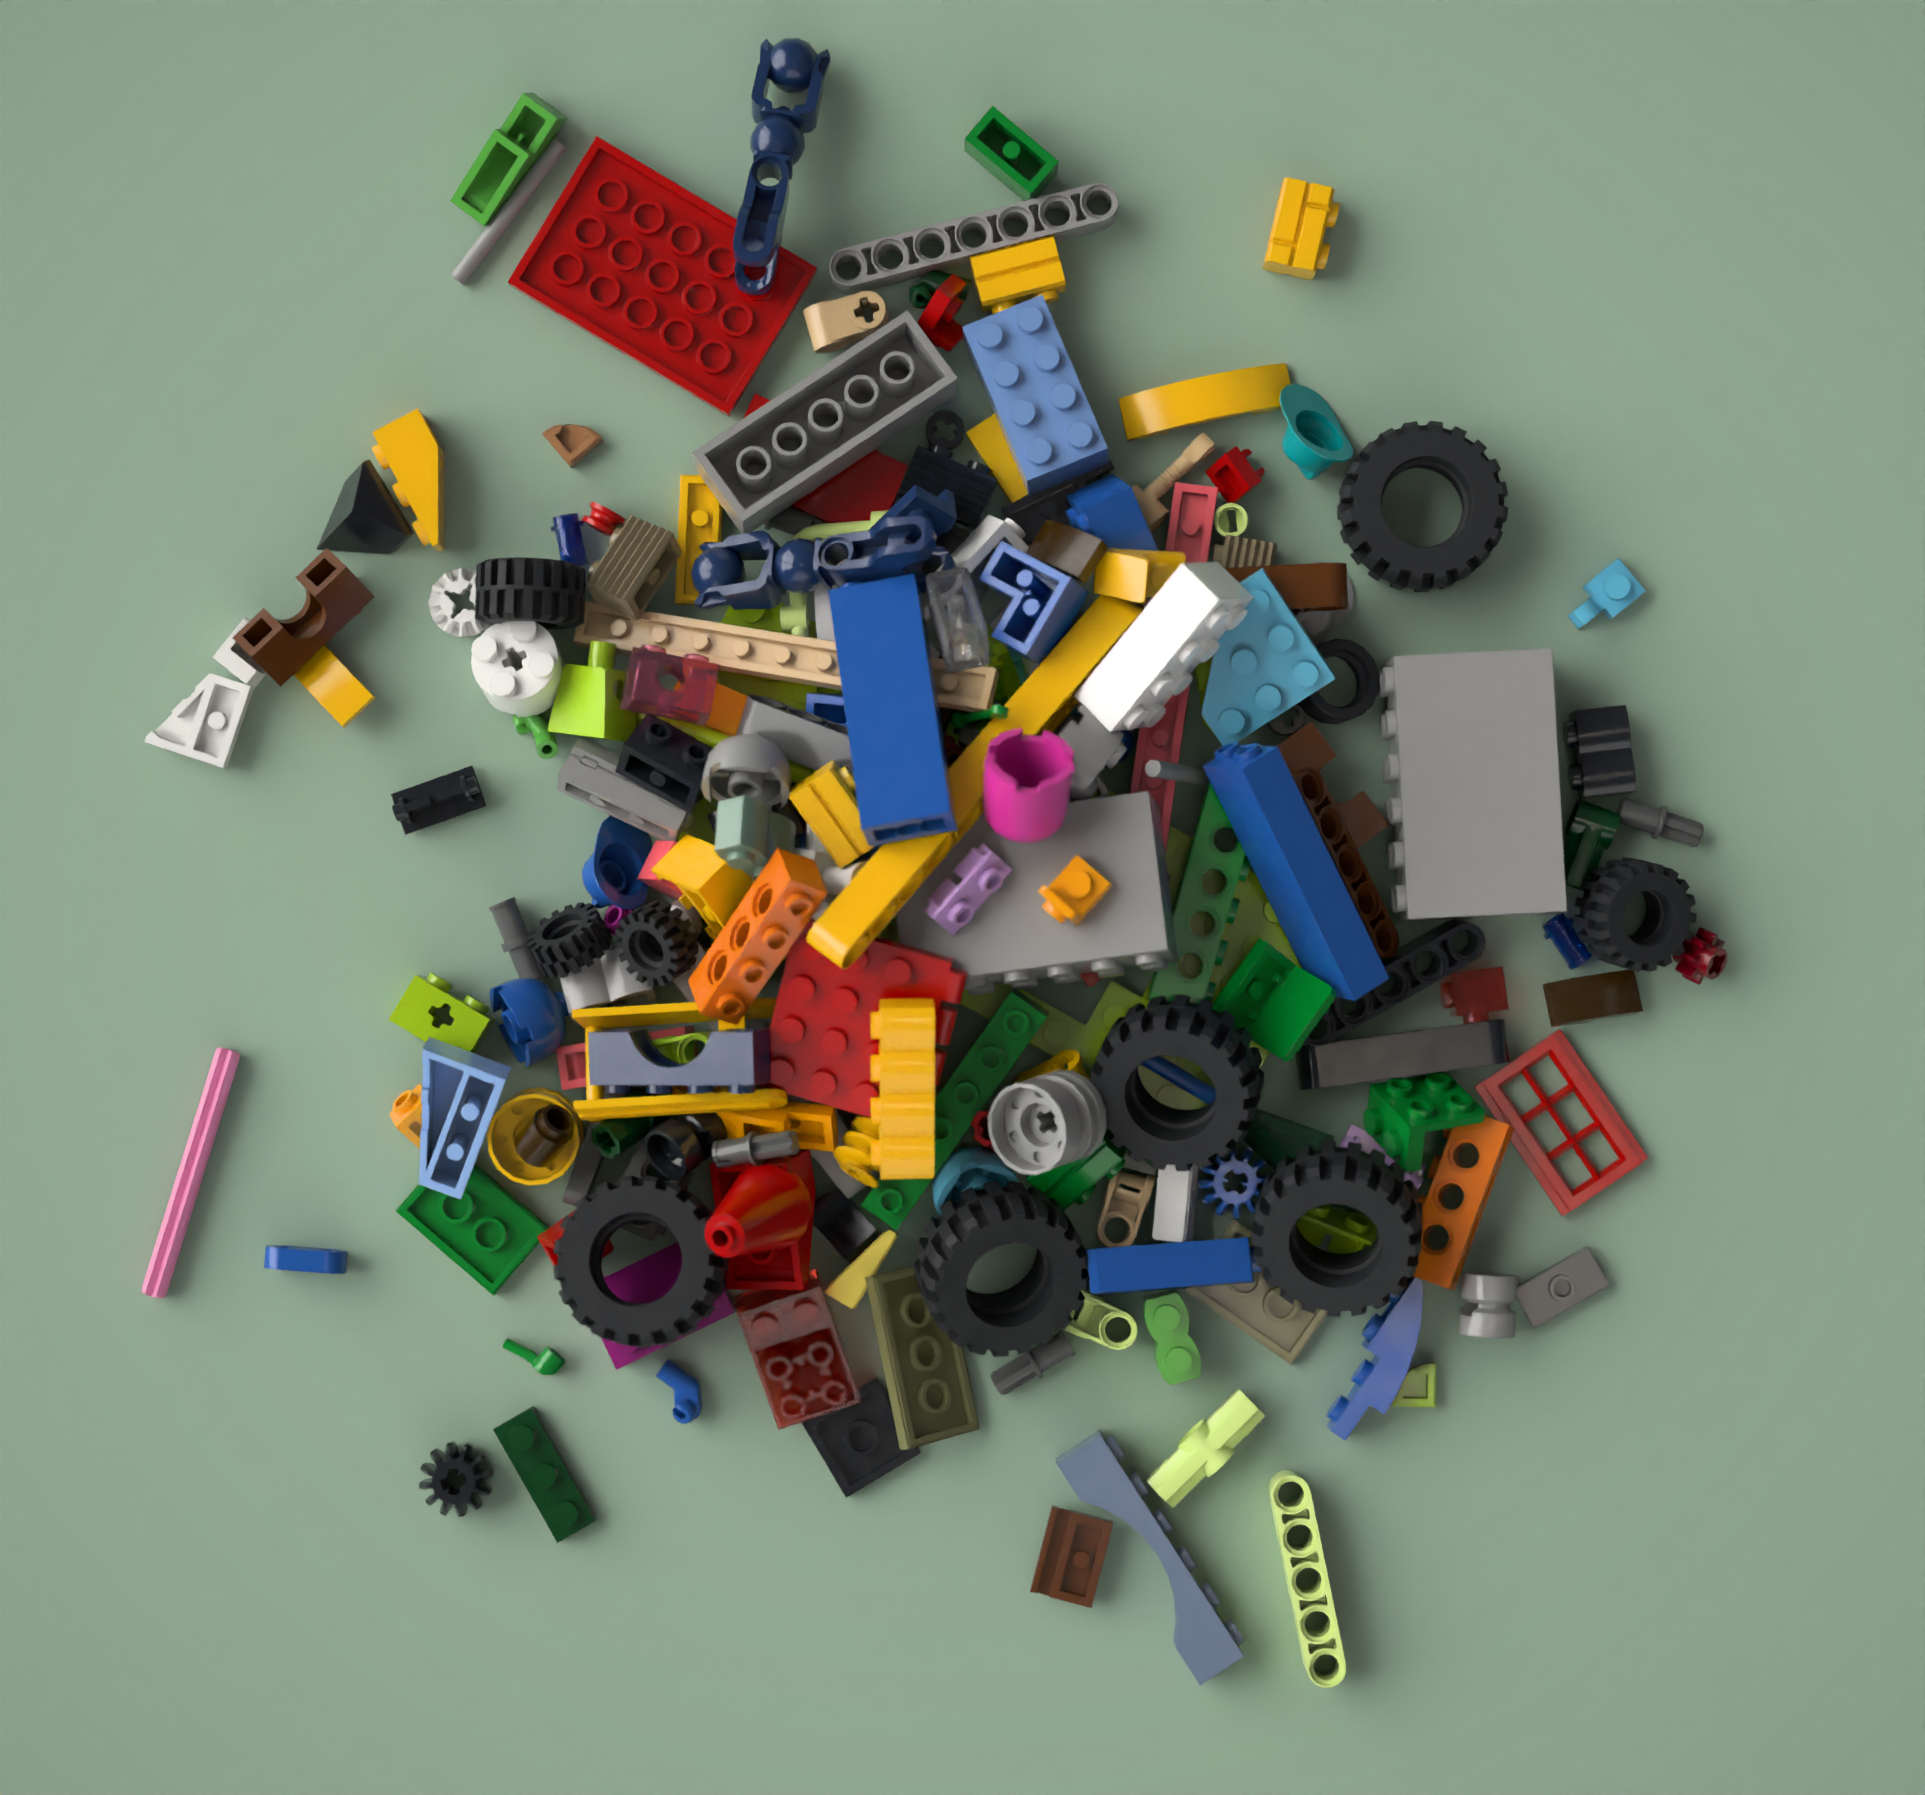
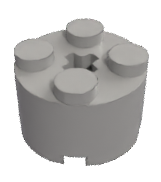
M1081 703L1076 706L1081 714L1077 718L1069 714L1053 733L1064 739L1074 752L1073 763L1075 771L1069 802H1074L1076 799L1078 801L1088 800L1099 785V782H1097L1098 778L1096 777L1105 765L1112 769L1127 749L1121 741L1124 733L1121 731L1109 732Z

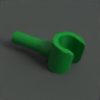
M507 1338L502 1347L531 1363L532 1367L542 1375L556 1374L565 1363V1359L549 1346L540 1355H537L534 1351Z

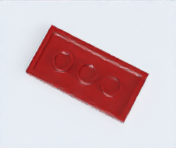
M755 393L743 418L770 400ZM873 450L790 507L810 515L813 514L816 519L826 524L870 520L871 511H883L892 508L908 465L877 450Z

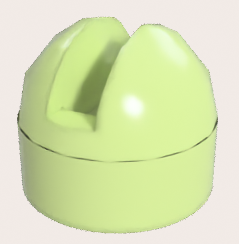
M1226 503L1215 512L1214 526L1222 536H1241L1247 530L1249 516L1242 506L1236 503ZM1235 510L1237 531L1230 532L1228 511Z

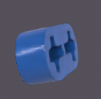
M266 1245L264 1268L344 1274L347 1269L348 1251L314 1247Z

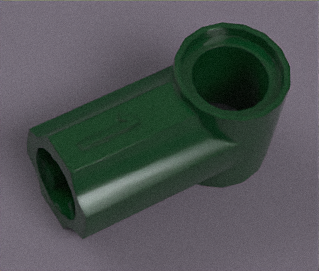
M1581 799L1576 802L1565 830V835L1568 836L1563 847L1566 886L1584 891L1580 888L1584 880H1593L1594 877L1591 872L1598 867L1604 850H1607L1611 845L1619 826L1620 814Z
M633 1087V1092L626 1093L623 1098L661 1095L647 1093L646 1089L641 1087ZM673 1115L604 1119L591 1129L592 1143L597 1146L602 1156L613 1160Z

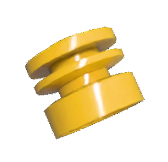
M545 1087L527 1088L511 1096L492 1117L487 1133L488 1152L496 1168L511 1181L528 1186L547 1184L562 1176L578 1156L584 1139L583 1120L579 1118V1113L574 1110V1103L561 1092ZM548 1105L561 1106L571 1114L574 1120L571 1140L550 1165L541 1168L529 1165L516 1152L514 1145L516 1136L537 1110Z

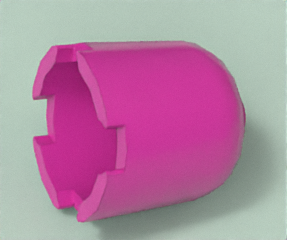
M1016 728L1000 733L990 741L988 752L984 759L983 808L986 821L997 834L1007 840L1019 843H1035L1049 838L1061 828L1068 810L1075 771L1073 763L1074 752L1064 739L1048 731H1043L1042 737L1023 735V729Z

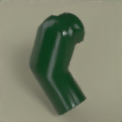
M933 270L916 280L909 288L910 303L919 309L926 308L936 290L952 274ZM958 276L967 283L959 296L961 300L966 301L972 280Z

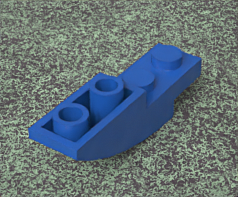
M1415 1276L1407 1279V1286L1399 1295L1394 1296L1390 1293V1303L1383 1314L1379 1316L1375 1313L1362 1330L1361 1335L1365 1337V1340L1361 1345L1375 1356L1371 1362L1367 1359L1361 1362L1351 1378L1355 1385L1347 1397L1339 1395L1326 1414L1331 1419L1327 1427L1344 1441H1346L1370 1405L1385 1415L1405 1379L1416 1349L1423 1309V1281Z

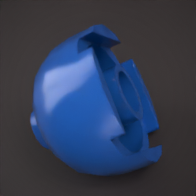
M529 978L510 980L491 988L489 995L493 1013L498 1010L502 1012L503 1023L498 1025L516 1060L520 1064L526 1061L525 1067H530L554 1054L564 1040L566 1033L564 1017L569 1015L566 1000L562 993L559 991L553 993L545 983Z

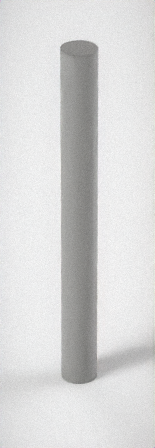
M554 138L550 141L451 273V276L462 285L467 283L565 152L566 147Z

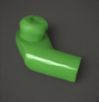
M541 714L528 717L513 715L514 725L518 734L533 733L539 757L551 759L557 755L556 733L547 732L549 723Z

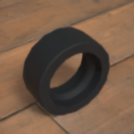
M1333 639L1317 645L1316 647L1324 659L1338 657L1345 661L1353 670L1356 679V695L1348 705L1338 707L1327 703L1317 690L1300 701L1298 705L1309 717L1326 724H1339L1363 715L1374 704L1379 692L1380 674L1375 660L1364 647L1351 640Z

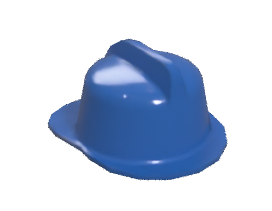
M611 815L601 823L597 833L594 853L584 864L582 871L583 884L592 897V904L596 908L610 907L614 904L618 908L626 910L636 909L646 901L648 885L638 880L637 877L653 846L649 833Z

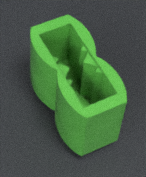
M1174 1289L1144 1296L1142 1315L1148 1331L1155 1340L1154 1358L1164 1380L1169 1385L1200 1377L1201 1358L1196 1344L1188 1334L1189 1315L1181 1297Z

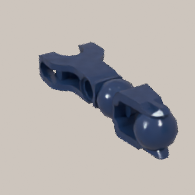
M766 38L760 46V63L758 64L751 95L752 117L755 123H757L750 138V147L754 154L753 163L750 168L743 203L739 209L733 238L734 258L736 259L735 282L739 290L749 295L766 294L774 285L789 199V180L793 176V165L799 161L805 149L803 133L812 132L816 128L823 93V83L831 62L828 49L817 54L809 42L799 38H785L774 46ZM770 80L777 89L787 93H801L809 88L806 103L804 105H795L792 111L786 106L772 108V102L767 99ZM766 178H774L779 181L778 184L773 186H766L760 182ZM747 266H765L766 273L760 280L752 281L745 275Z
M903 516L887 518L868 531L836 534L827 537L825 540L816 538L815 543L811 540L798 538L788 541L780 547L764 530L728 536L723 542H705L699 546L702 553L695 559L691 575L694 587L700 594L694 601L695 605L705 610L717 606L730 605L734 610L772 609L779 605L782 595H786V590L792 593L805 594L816 590L821 584L826 590H831L833 586L840 588L849 582L867 583L915 573L922 593L942 591L953 583L957 566L945 548L935 546L936 532L926 518L922 516ZM922 532L921 538L916 543H912L907 539L913 533ZM766 560L759 578L745 582L746 572L743 561ZM937 563L943 564L941 571L935 575L928 576L922 572V566Z

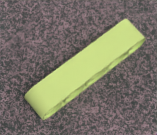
M1283 1470L1271 1478L1268 1485V1494L1303 1665L1310 1679L1316 1685L1323 1688H1331L1338 1685L1344 1679L1346 1661L1312 1495L1307 1482L1299 1473L1292 1470ZM1286 1482H1296L1301 1487L1299 1497L1291 1503L1282 1502L1278 1498V1491ZM1293 1526H1307L1309 1528V1537L1304 1544L1294 1546L1287 1542L1288 1531ZM1313 1568L1318 1571L1317 1582L1310 1588H1301L1296 1585L1297 1574L1302 1569ZM1314 1611H1321L1327 1615L1325 1626L1318 1631H1310L1305 1628L1306 1617ZM1323 1654L1334 1656L1336 1664L1331 1672L1319 1674L1314 1671V1662L1319 1656Z

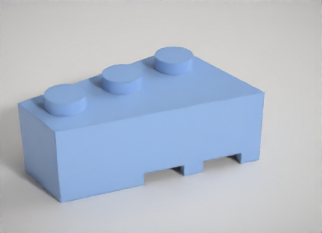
M429 1037L422 1049L423 1088L421 1089L422 1128L420 1130L419 1185L461 1200L512 1067Z

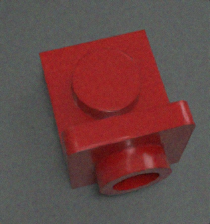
M952 274L936 290L917 322L934 346L941 347L948 352L964 338L963 326L956 322L954 318L964 304V301L959 296L967 283L955 274Z

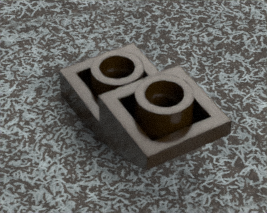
M1046 520L1025 554L1086 584L1109 547L1103 540L1059 522Z
M1633 970L1594 974L1543 985L1551 1027L1589 1023L1596 1019L1635 1015L1643 1011L1635 971Z

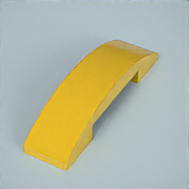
M1286 363L1197 377L1119 398L1118 402L1127 442L1166 434L1172 429L1247 413L1255 415L1282 409L1279 401L1280 393L1291 383Z

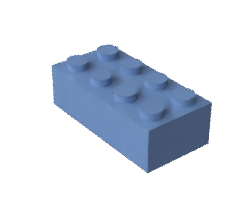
M1043 295L962 327L965 345L1029 496L1109 464L1108 447Z

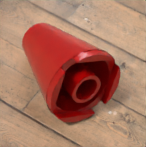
M773 1162L752 1166L743 1171L705 1226V1239L710 1249L719 1256L729 1258L782 1249L796 1243L806 1233L808 1221L812 1218L813 1213L810 1192L802 1179L793 1171L788 1173L779 1168V1164Z

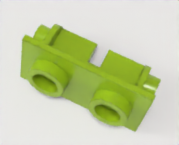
M1330 1204L1312 1208L1296 1221L1300 1233L1308 1242L1320 1246L1325 1233L1332 1235L1327 1250L1338 1254L1359 1251L1376 1240L1377 1226L1369 1218L1357 1212L1346 1213L1331 1207Z

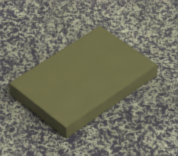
M1232 1219L1219 1238L1249 1237L1251 1238L1252 1246H1255L1252 1243V1231L1235 1219ZM1262 1268V1272L1254 1273L1255 1282L1184 1288L1186 1292L1290 1365L1294 1363L1327 1315L1326 1310L1316 1309L1314 1314L1302 1310V1303L1296 1299L1293 1303L1283 1299L1280 1296L1281 1287L1279 1285L1275 1288L1270 1287L1263 1278L1264 1268Z

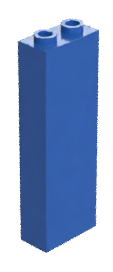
M915 573L867 583L849 582L840 588L828 590L860 823L869 847L957 830L923 598Z
M1231 742L1217 749L1214 752L1216 758L1203 765V768L1301 968L1333 987L1337 992L1336 997L1356 1001L1388 980L1389 976L1278 747L1259 746L1258 743L1240 745L1238 742Z

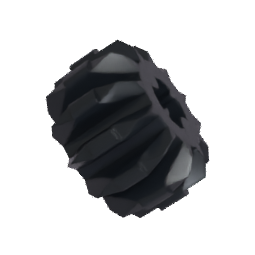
M454 1441L447 1443L446 1455L436 1448L430 1453L435 1464L425 1462L420 1468L424 1474L432 1477L419 1483V1488L422 1490L433 1488L434 1493L426 1499V1503L430 1506L438 1499L442 1500L443 1503L440 1507V1514L447 1515L454 1504L457 1515L459 1517L465 1516L467 1514V1503L475 1510H478L483 1505L478 1494L490 1495L493 1488L481 1480L491 1478L494 1475V1470L491 1468L480 1470L479 1465L487 1459V1455L483 1452L475 1459H472L470 1456L473 1451V1444L471 1443L465 1444L461 1454H459L458 1447ZM454 1469L459 1470L457 1475L463 1473L466 1477V1481L459 1489L454 1488L455 1482L450 1485L447 1477L454 1472Z

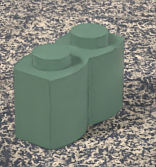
M742 795L718 801L715 853L722 860L726 861L728 866L743 869L755 881L777 848L794 853L796 826L790 819L770 812L763 802L749 796Z

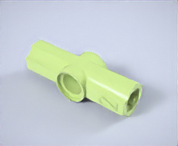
M1238 1388L1207 1420H1200L1182 1437L1177 1444L1178 1449L1168 1459L1163 1461V1464L1152 1472L1146 1481L1165 1502L1174 1508L1205 1476H1212L1229 1460L1235 1452L1234 1447L1261 1422L1265 1414Z

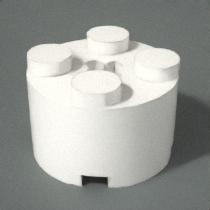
M505 621L502 624L492 625L480 637L475 639L471 648L473 675L493 707L501 712L516 714L517 717H528L541 714L553 706L562 669L566 664L554 639L543 626L534 621ZM523 665L522 669L517 671L515 670L517 667Z

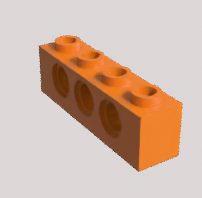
M780 848L776 849L688 980L700 1014L738 1025L828 894L814 860Z
M1485 1116L1482 1123L1444 1129L1443 1138L1448 1139L1442 1156L1436 1154L1430 1165L1428 1178L1433 1181L1428 1195H1421L1418 1199V1202L1422 1204L1423 1229L1421 1253L1419 1254L1418 1266L1414 1273L1415 1277L1449 1290H1455L1515 1127ZM1473 1144L1479 1151V1160L1475 1166L1465 1169L1458 1161V1154L1462 1147ZM1458 1185L1464 1193V1200L1458 1208L1450 1210L1444 1204L1443 1194L1449 1186ZM1441 1225L1447 1230L1449 1240L1443 1249L1436 1251L1430 1246L1428 1235L1432 1228Z

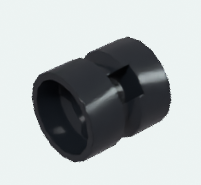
M716 1112L673 1115L670 1119H666L645 1135V1153L650 1163L660 1174L671 1180H680L697 1168L701 1162L712 1157L714 1141L727 1139V1132L722 1119Z

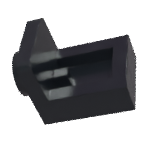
M835 1188L816 1200L813 1226L825 1236L848 1263L851 1264L881 1235V1232L851 1199H848L840 1189Z

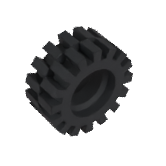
M659 900L652 901L622 918L619 922L621 926L617 927L615 935L621 937L615 941L616 948L623 949V953L618 955L620 961L627 960L630 964L626 968L631 975L635 971L638 972L636 980L641 983L648 980V986L652 987L658 984L659 986L666 985L690 970V967L697 961L694 955L699 953V946L692 944V942L698 939L696 932L689 933L687 929L692 923L689 919L682 921L680 917L683 912L679 908L671 911L672 904L666 901L660 904ZM651 934L659 941L663 954L655 947Z
M584 902L577 903L575 908L572 905L564 906V911L560 913L558 910L552 912L553 917L550 919L544 917L539 921L541 926H534L530 931L532 935L527 936L529 950L545 976L549 975L550 978H556L558 975L561 978L568 977L570 971L577 974L581 972L580 967L584 965L589 968L595 964L594 958L601 959L605 955L603 950L609 949L611 946L610 941H612V936L596 906L594 907L591 903L585 906Z

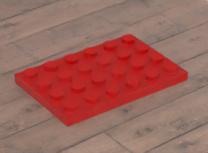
M596 136L508 280V284L730 417L817 274L818 269L781 246L775 281L771 290L763 295H749L742 292L735 282L736 259L734 258L733 238L737 219ZM747 266L745 275L752 281L760 280L765 275L766 268L765 266Z

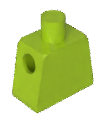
M591 640L587 666L566 664L563 667L547 732L626 742L636 729L637 677L634 672L613 669L617 644Z

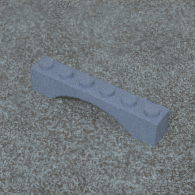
M1098 1430L1055 1458L1056 1464L1080 1501L1101 1507L1123 1519L1143 1536L1158 1555L1168 1574L1174 1595L1176 1618L1174 1631L1175 1647L1199 1685H1202L1244 1657L1239 1645L1245 1640L1231 1618L1223 1622L1215 1608L1221 1605L1208 1582L1200 1586L1191 1571L1197 1568L1184 1545L1176 1549L1167 1534L1174 1530L1162 1511L1157 1509L1152 1513L1143 1498L1150 1493L1138 1474L1134 1472L1128 1476L1119 1461L1126 1456L1114 1437L1111 1435L1104 1439Z

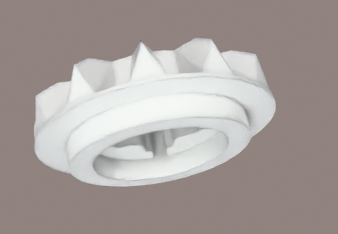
M460 568L444 572L443 576L432 585L428 601L432 619L443 631L450 635L470 637L481 633L489 627L488 624L475 618V611L472 609L470 611L468 609L461 610L460 614L457 613L453 619L456 604L447 596L448 593L462 596L472 586L469 600L475 606V570Z

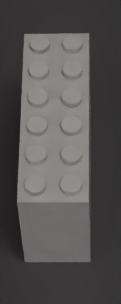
M1552 648L1393 656L1384 664L1383 670L1379 671L1378 692L1379 697H1386L1385 714L1380 715L1379 725L1381 740H1388L1389 753L1387 757L1382 758L1383 783H1390L1391 790L1390 800L1384 803L1385 820L1389 826H1393L1392 844H1387L1386 850L1387 866L1389 870L1395 869L1396 882L1394 887H1389L1390 912L1397 913L1398 922L1544 915L1566 912Z
M1149 791L1069 802L1061 828L1049 838L1035 843H1019L1007 840L993 830L986 821L985 814L981 815L897 912L899 943L954 958L952 967L968 973L964 990H968L969 995L995 992L994 985L1011 984L1012 989L1032 988L1038 986L1037 979L1054 978L1055 983H1071L1080 981V974L1098 972V977L1100 978L1124 975V968L1141 966L1143 972L1167 969V962L1178 961L1158 803ZM983 843L1013 870L1003 880L1002 885L995 892L991 893L975 911L972 919L952 936L924 911L925 907L929 904L926 900L947 877L958 886L963 879L953 870L973 847L978 849ZM1076 855H1079L1112 885L1109 891L1078 926L1068 918L1062 924L1059 923L1041 907L1047 899L1038 892L1043 885L1048 888Z

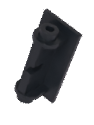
M473 766L391 794L394 802L392 809L398 822H401L405 835L487 806Z

